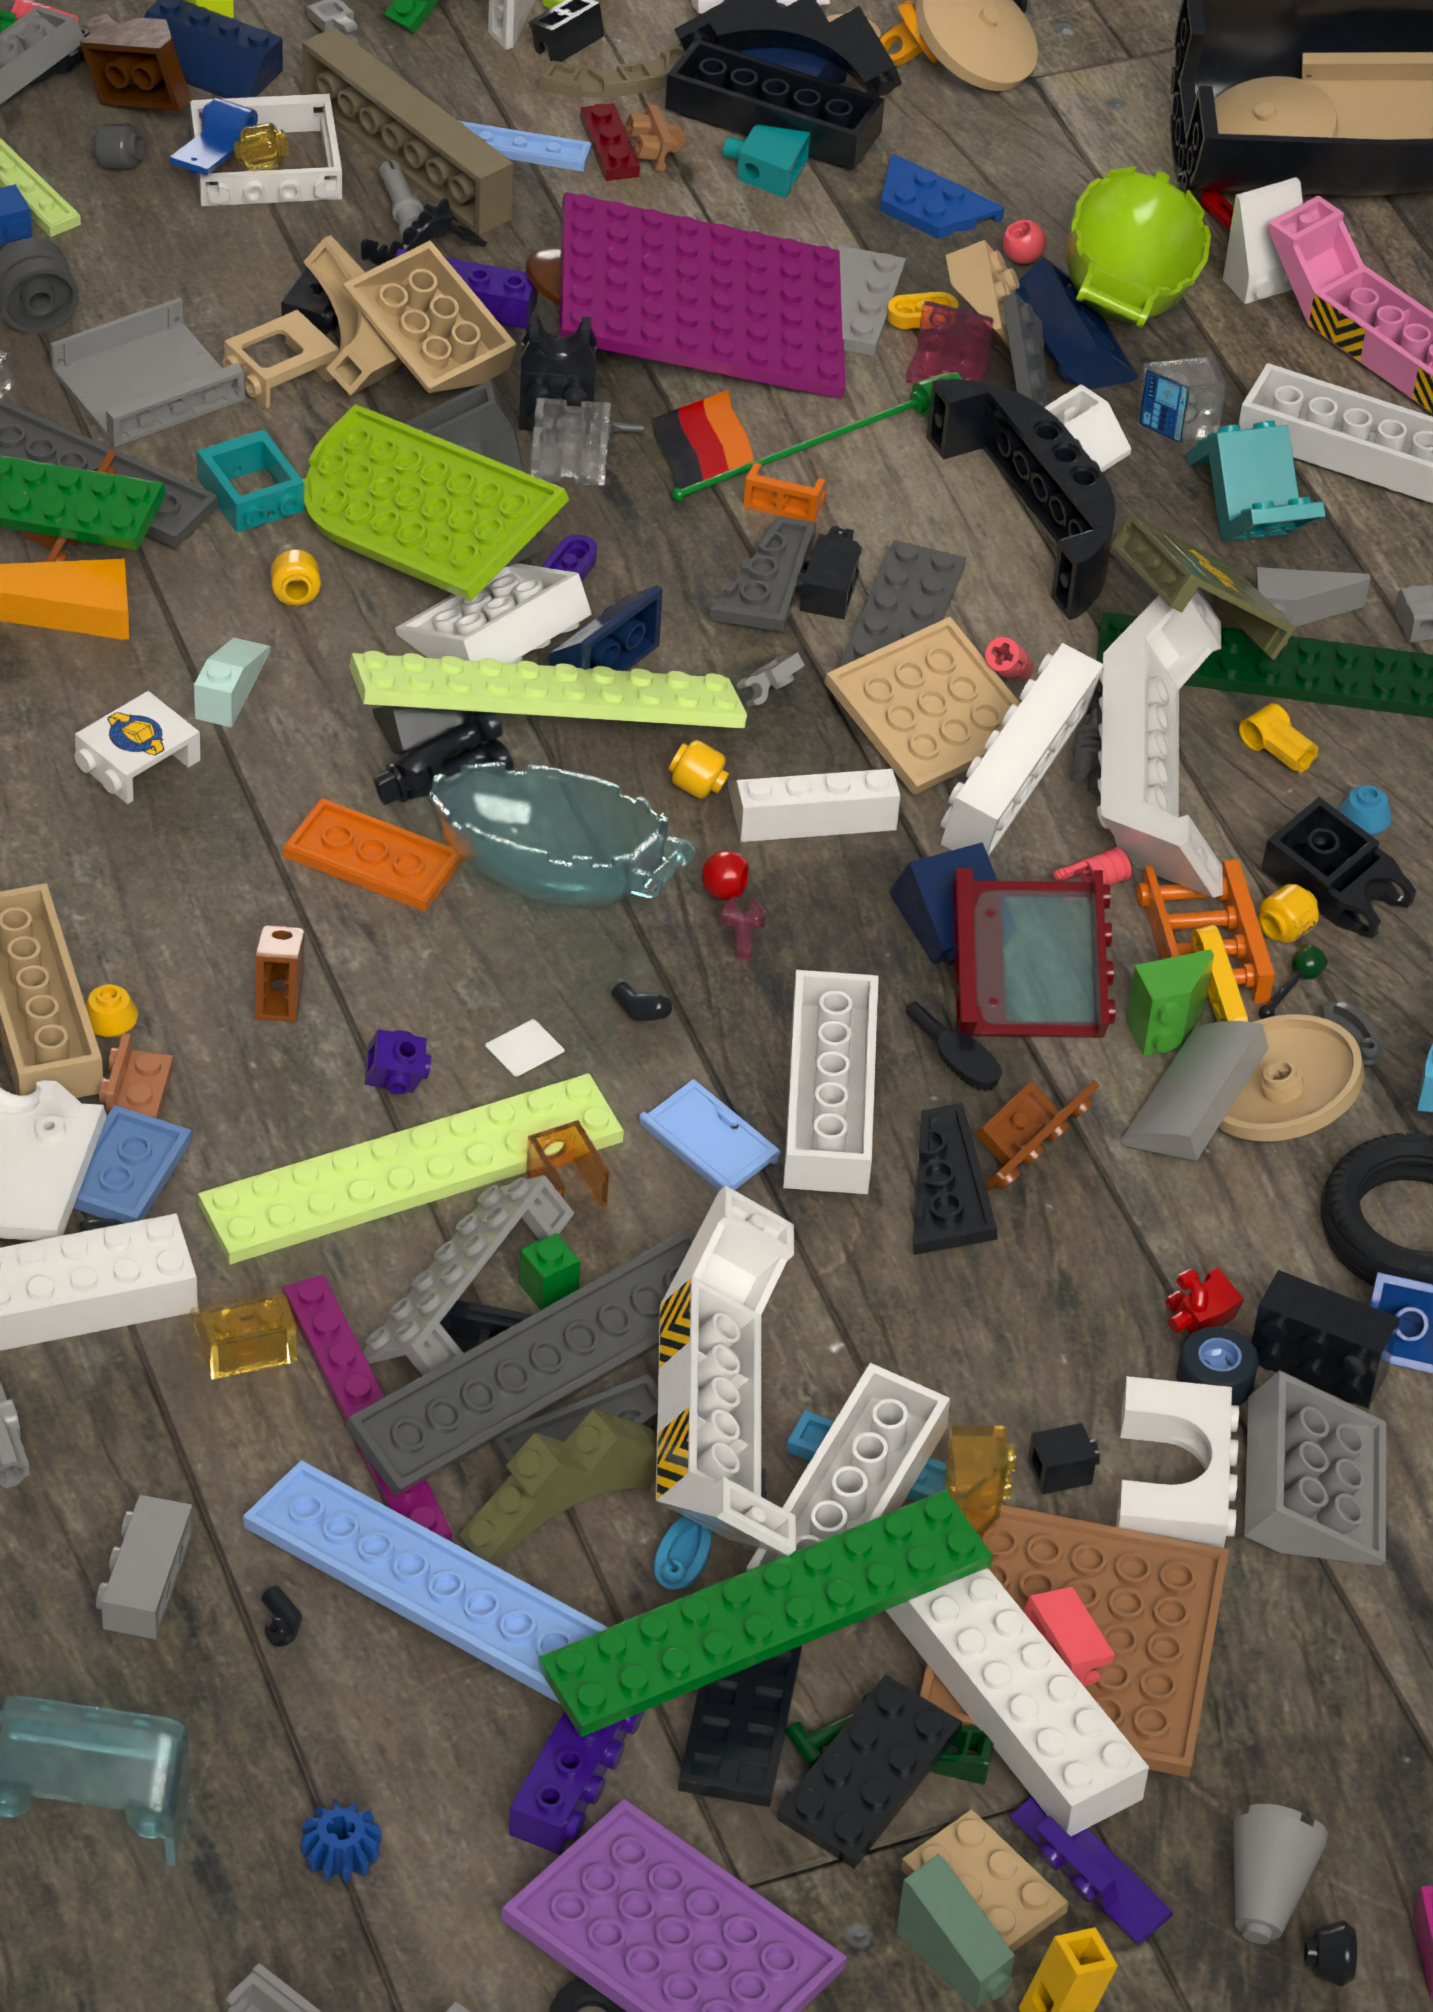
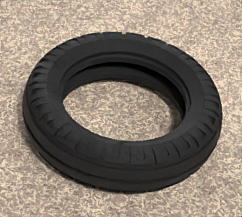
M1394 1133L1368 1140L1350 1150L1336 1164L1325 1183L1321 1198V1221L1327 1242L1336 1257L1344 1266H1347L1348 1270L1361 1280L1365 1279V1282L1373 1287L1377 1272L1433 1284V1251L1409 1249L1385 1239L1367 1223L1360 1207V1201L1366 1193L1374 1187L1387 1182L1416 1180L1433 1184V1135L1431 1134L1426 1136L1424 1133H1406V1135L1404 1133Z

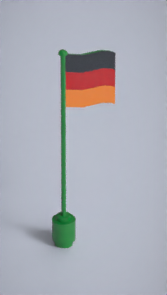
M945 371L914 383L910 393V401L756 461H754L748 435L732 409L729 389L653 418V430L656 442L673 472L676 488L672 491V497L675 501L681 502L686 495L750 471L754 462L764 466L910 408L928 418L932 381L938 379H962V377L957 372L949 373Z

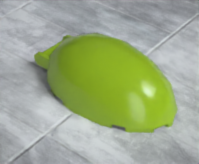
M1134 166L1112 169L1104 179L1098 177L1090 182L1073 210L1067 239L1066 262L1070 280L1078 292L1075 300L1084 302L1105 319L1136 323L1135 326L1142 329L1147 319L1154 318L1176 306L1196 281L1208 261L1211 233L1209 226L1203 224L1204 209L1189 189L1185 194L1168 183L1170 176L1165 172L1157 171L1155 176L1134 172L1137 167Z

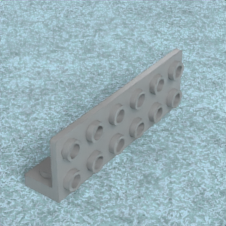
M545 1175L531 1179L522 1177L502 1187L493 1185L480 1194L477 1199L479 1204L474 1211L458 1222L455 1227L457 1232L452 1239L436 1250L433 1255L435 1258L434 1262L427 1270L414 1278L411 1283L412 1290L405 1298L392 1306L389 1310L390 1318L382 1327L375 1330L367 1338L366 1344L368 1346L364 1349L363 1354L368 1364L406 1355L420 1374L424 1376L464 1354L440 1322L514 1226L522 1218L536 1237L542 1240L555 1233L559 1234L574 1215L573 1210Z

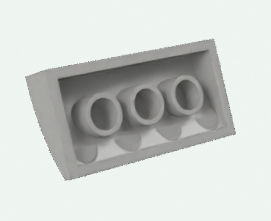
M36 6L0 33V104L80 46V42L85 37L76 18Z
M1221 1021L1194 1028L1121 1139L1122 1145L1197 1161L1269 1049L1263 1024L1243 1021Z

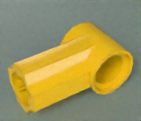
M1270 703L1239 724L1240 736L1250 749L1259 751L1265 748L1299 774L1307 770L1318 755L1319 747L1291 726L1288 714L1276 703Z

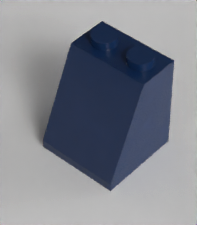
M983 842L909 862L890 890L892 899L933 964L947 961L949 965L954 964L952 881L956 868H973V881H998ZM1005 898L1002 899L1003 949L1007 947V942L1017 930Z

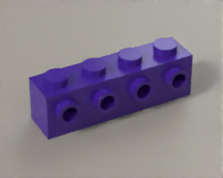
M398 249L395 258L408 252V250ZM446 258L500 324L527 329L531 314H533L537 304L538 290L531 283L526 272Z
M564 1711L510 1807L509 1835L561 1855L569 1839L575 1841L579 1837L585 1822L586 1815L584 1812L588 1804L595 1805L598 1802L605 1785V1778L603 1777L608 1768L614 1770L618 1766L624 1751L623 1741L628 1733L632 1735L636 1733L641 1723L643 1712L581 1737Z

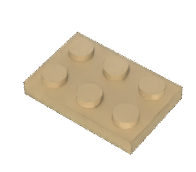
M972 1809L902 1858L901 1870L909 1876L934 1856L940 1854L1012 1952L1067 1913L1069 1902Z

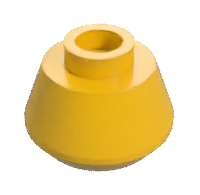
M112 984L99 986L90 993L85 1002L94 1034L104 1038L119 1037L123 1033L130 1031L138 1020V1009L127 991L120 986Z

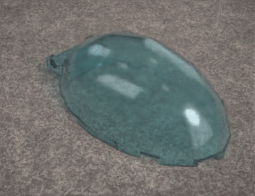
M496 762L462 765L460 773L447 778L444 774H438L433 778V788L428 800L443 841L486 880L540 904L587 910L613 905L634 895L654 898L662 891V884L682 865L689 864L696 855L695 848L690 842L667 835L669 820L664 813L657 814L650 809L651 802L640 795L635 800L620 794V786L597 777L536 765H528L527 772L505 770V763Z

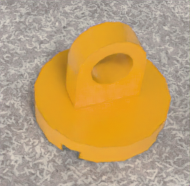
M906 0L897 6L904 21L886 32L880 38V41L887 53L893 43L903 42L902 48L898 53L889 54L895 66L905 64L923 51L929 60L935 63L938 59L927 46L919 30L916 19V6L911 0Z

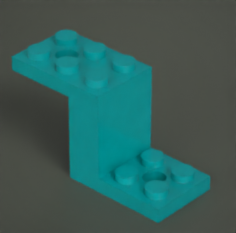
M1263 421L1253 424V428L1240 430V425L1222 426L1217 428L1218 432L1208 434L1207 439L1198 440L1197 446L1186 452L1188 467L1210 464L1221 542L1289 535L1325 517L1323 501L1311 503L1310 497L1299 498L1288 425L1276 426L1275 421Z

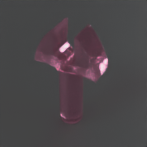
M734 896L726 903L722 910L721 926L735 927L736 956L740 960H748L752 957V927H765L766 913L761 904L754 897L750 896L749 911L746 912V915H742L741 911L736 909L737 901L736 896Z

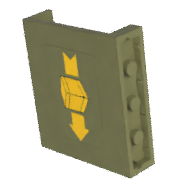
M1130 514L1111 544V547L1171 608L1182 613L1198 587L1211 593L1209 596L1270 658L1275 660L1280 651L1288 644V639L1296 627L1234 566L1133 514Z

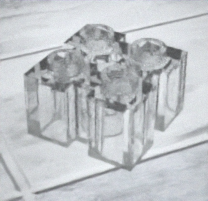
M537 398L535 427L532 439L531 475L547 482H560L561 476L575 477L576 484L605 486L611 403L581 401V407L566 406L567 400Z

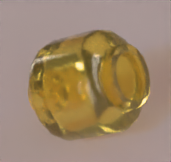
M271 122L242 128L239 140L234 141L236 159L238 162H244L249 171L278 168L282 165L284 158L289 155L288 141L284 130H279Z

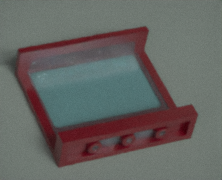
M956 868L952 881L957 1031L963 1032L968 1036L1104 1038L1109 1024H1114L1116 1007L1115 1000L1108 999V985H1113L1114 964L1113 961H1107L1106 947H1111L1112 924L1105 922L1104 909L1110 908L1111 891L1110 885L1103 884V870H1095L1090 882L973 881V868Z

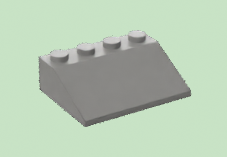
M1280 1370L1248 1397L1244 1536L1283 1554L1378 1566L1385 1563L1386 1421Z

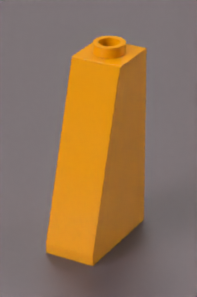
M125 559L0 564V621L115 639H129Z

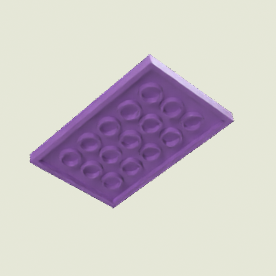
M625 1799L620 1801L503 1906L500 1919L626 2012H801L845 1969L847 1956Z

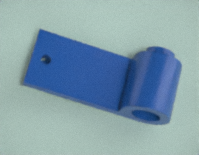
M219 98L213 99L204 106L201 114V121L204 123L203 131L170 156L169 163L189 169V174L196 175L197 173L210 174L253 138L258 123L257 111Z

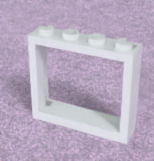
M330 94L222 99L257 111L258 123L255 134L321 131L326 167L210 173L208 175L197 173L201 206L342 199V167ZM213 99L192 100L190 102L192 139L203 131L204 123L199 118V113H202L204 106ZM313 107H324L323 112L314 113ZM218 181V185H210V182Z

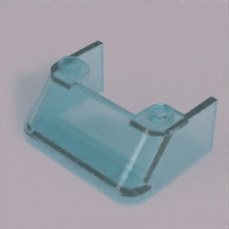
M25 1696L5 1698L0 1704V1828L4 1817H15L28 1812L31 1809L34 1797L126 1810L127 1823L137 1834L145 1838H165L166 1865L175 1866L191 1806L188 1730L180 1722L166 1717Z

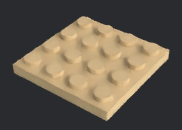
M951 617L828 672L824 681L913 796L968 770L976 756L983 758L987 753L984 751L985 745L993 731L1001 732L1005 727L1002 725V722L1011 705H1020L1017 698L988 665L987 661Z

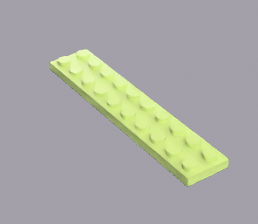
M367 651L364 654L352 653L349 665L363 704L730 728H745L747 713L730 679L714 673L707 674L706 676H692L680 671L662 674L651 673L648 670L639 668L632 669L631 671H617L605 666H596L593 669L584 670L564 663L557 664L556 666H542L530 661H520L518 664L501 663L489 658L481 659L480 661H467L455 656H444L441 659L424 658L414 653L392 656L385 655L379 651Z
M588 1073L198 1193V1205L229 1265L621 1143L623 1142L624 1130Z

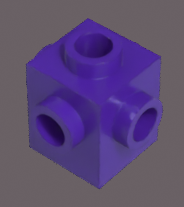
M378 1029L367 1047L365 1085L386 1088L387 1091L395 1094L413 1093L420 1081L427 1079L429 1076L431 1055L426 1054L427 1038L414 1036L411 1032L404 1030L391 1032Z

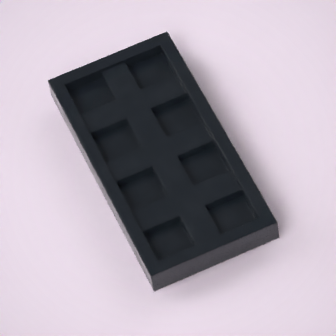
M802 1646L699 1688L679 1776L678 1791L765 1807L771 1806L801 1660Z
M885 1674L777 1811L778 1821L855 1869L962 1731V1721Z

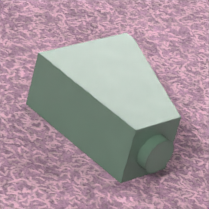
M937 1854L904 1879L896 1934L976 2009L989 1998L996 2000L1001 1997L1012 1984L1013 1978L1011 1976L1015 1955L946 1860L940 1854Z

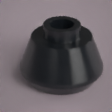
M1345 1920L1316 1928L1313 1937L1305 1938L1304 1965L1312 1967L1314 1976L1338 1987H1344L1353 1981L1357 1965V1937L1355 1928Z

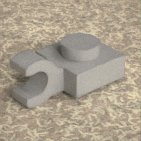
M322 0L307 6V17L323 32L336 27L358 44V40L351 32L358 29L354 21V11L343 1Z
M798 652L779 656L750 674V677L741 679L736 686L738 689L749 686L753 688L754 696L746 702L747 707L760 705L766 701L771 685L773 689H778L794 680L792 674L805 665Z

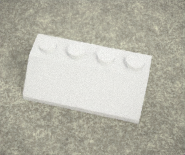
M893 769L728 781V790L740 842L897 830L900 793Z

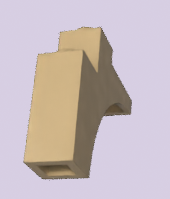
M329 235L322 239L306 258L304 264L314 274L328 295L340 326L341 343L339 353L326 370L352 396L393 374L403 362L342 289L343 283L365 272L340 244Z

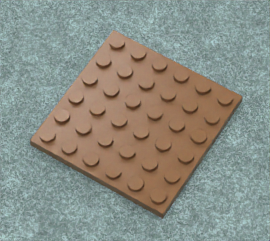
M963 1497L961 1511L992 1554V1563L988 1569L1022 1611L1030 1595L1068 1587L1074 1588L1115 1654L1112 1664L1091 1669L1099 1672L1102 1677L1101 1680L1084 1687L1146 1762L1149 1770L1189 1778L1229 1549ZM927 1664L920 1696L962 1721V1725L976 1726Z

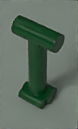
M870 1693L866 1694V1695L863 1697L861 1703L864 1702V1700L868 1697V1695H869ZM856 1711L809 1734L801 1722L793 1723L787 1728V1736L810 1769L822 1755L819 1749L831 1744Z

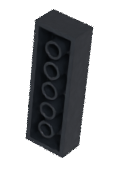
M696 38L667 74L665 108L684 116H690L715 126H721L742 133L745 136L749 135L755 125L809 132L810 157H816L854 170L882 132L885 99Z

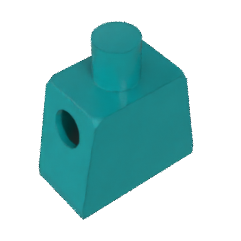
M755 125L746 140L728 136L723 148V157L738 161L737 177L740 181L777 196L787 198L808 162L810 133Z

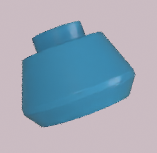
M1372 785L1354 788L1339 807L1340 813L1371 836L1386 830L1392 821V812L1386 794Z

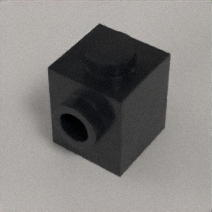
M1077 1423L1032 1433L1028 1463L1043 1495L1092 1484L1095 1465L1100 1464V1452L1095 1439H1089L1083 1423Z

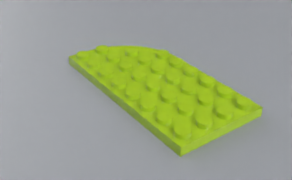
M354 404L321 438L308 459L310 468L307 477L302 479L304 481V503L315 527L329 540L469 601H472L570 500L566 490L562 487L357 404Z

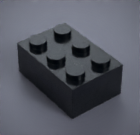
M1278 1270L1259 1304L1251 1343L1257 1350L1258 1365L1262 1368L1275 1372L1280 1370L1346 1402L1369 1409L1388 1373L1400 1318Z

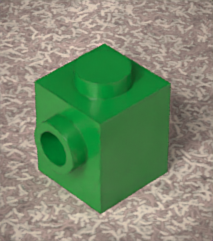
M557 1233L542 1240H535L520 1250L519 1285L540 1310L579 1289L580 1260Z

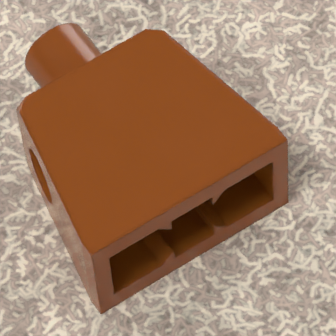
M291 926L263 927L256 952L255 1019L286 1022L297 1021L304 976L305 931L303 929ZM284 979V983H286L285 990L277 991L272 988L271 984L275 980Z

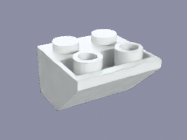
M1082 384L1044 407L1058 418L1074 438L1080 441L1084 451L1092 460L1098 463L1101 472L1131 454V447L1109 403Z

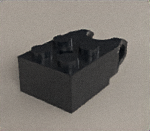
M531 314L530 323L523 334L519 430L591 434L593 429L597 338L590 325L591 317L582 316V321L573 334L567 337H557L546 332L539 314Z
M1320 797L1315 799L1267 840L1261 869L1283 886L1295 884L1310 891L1317 900L1319 914L1335 926L1357 933L1363 937H1375L1378 934V927L1381 923L1380 918L1373 910L1369 901H1384L1389 905L1408 908L1413 904L1416 894L1415 888L1403 874L1396 861L1379 848L1380 842ZM1392 882L1402 889L1404 896L1397 892ZM1359 914H1362L1366 918V920L1369 923V926L1365 925L1360 920Z

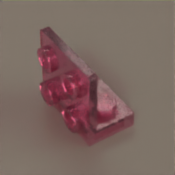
M925 301L921 312L918 350L907 369L906 382L914 384L945 371L949 373L957 372L963 380L984 382L988 373L993 318Z

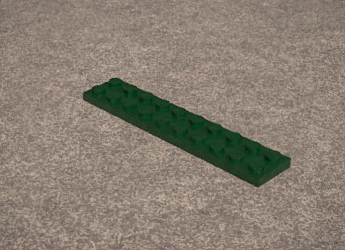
M1102 611L1096 661L1103 664V653L1138 616ZM1221 627V649L1213 651L1183 684L1192 687L1433 718V655L1428 653L1291 636L1288 639V644L1274 660L1243 630Z

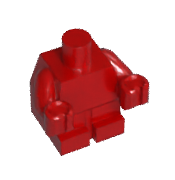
M1216 1267L1207 1274L1204 1283L1200 1282L1194 1269H1188L1178 1276L1176 1282L1181 1289H1190L1191 1292L1185 1295L1183 1291H1177L1168 1296L1165 1304L1169 1310L1175 1312L1168 1319V1324L1175 1333L1187 1329L1190 1334L1205 1327L1223 1326L1236 1317L1239 1308L1244 1302V1298L1219 1267Z

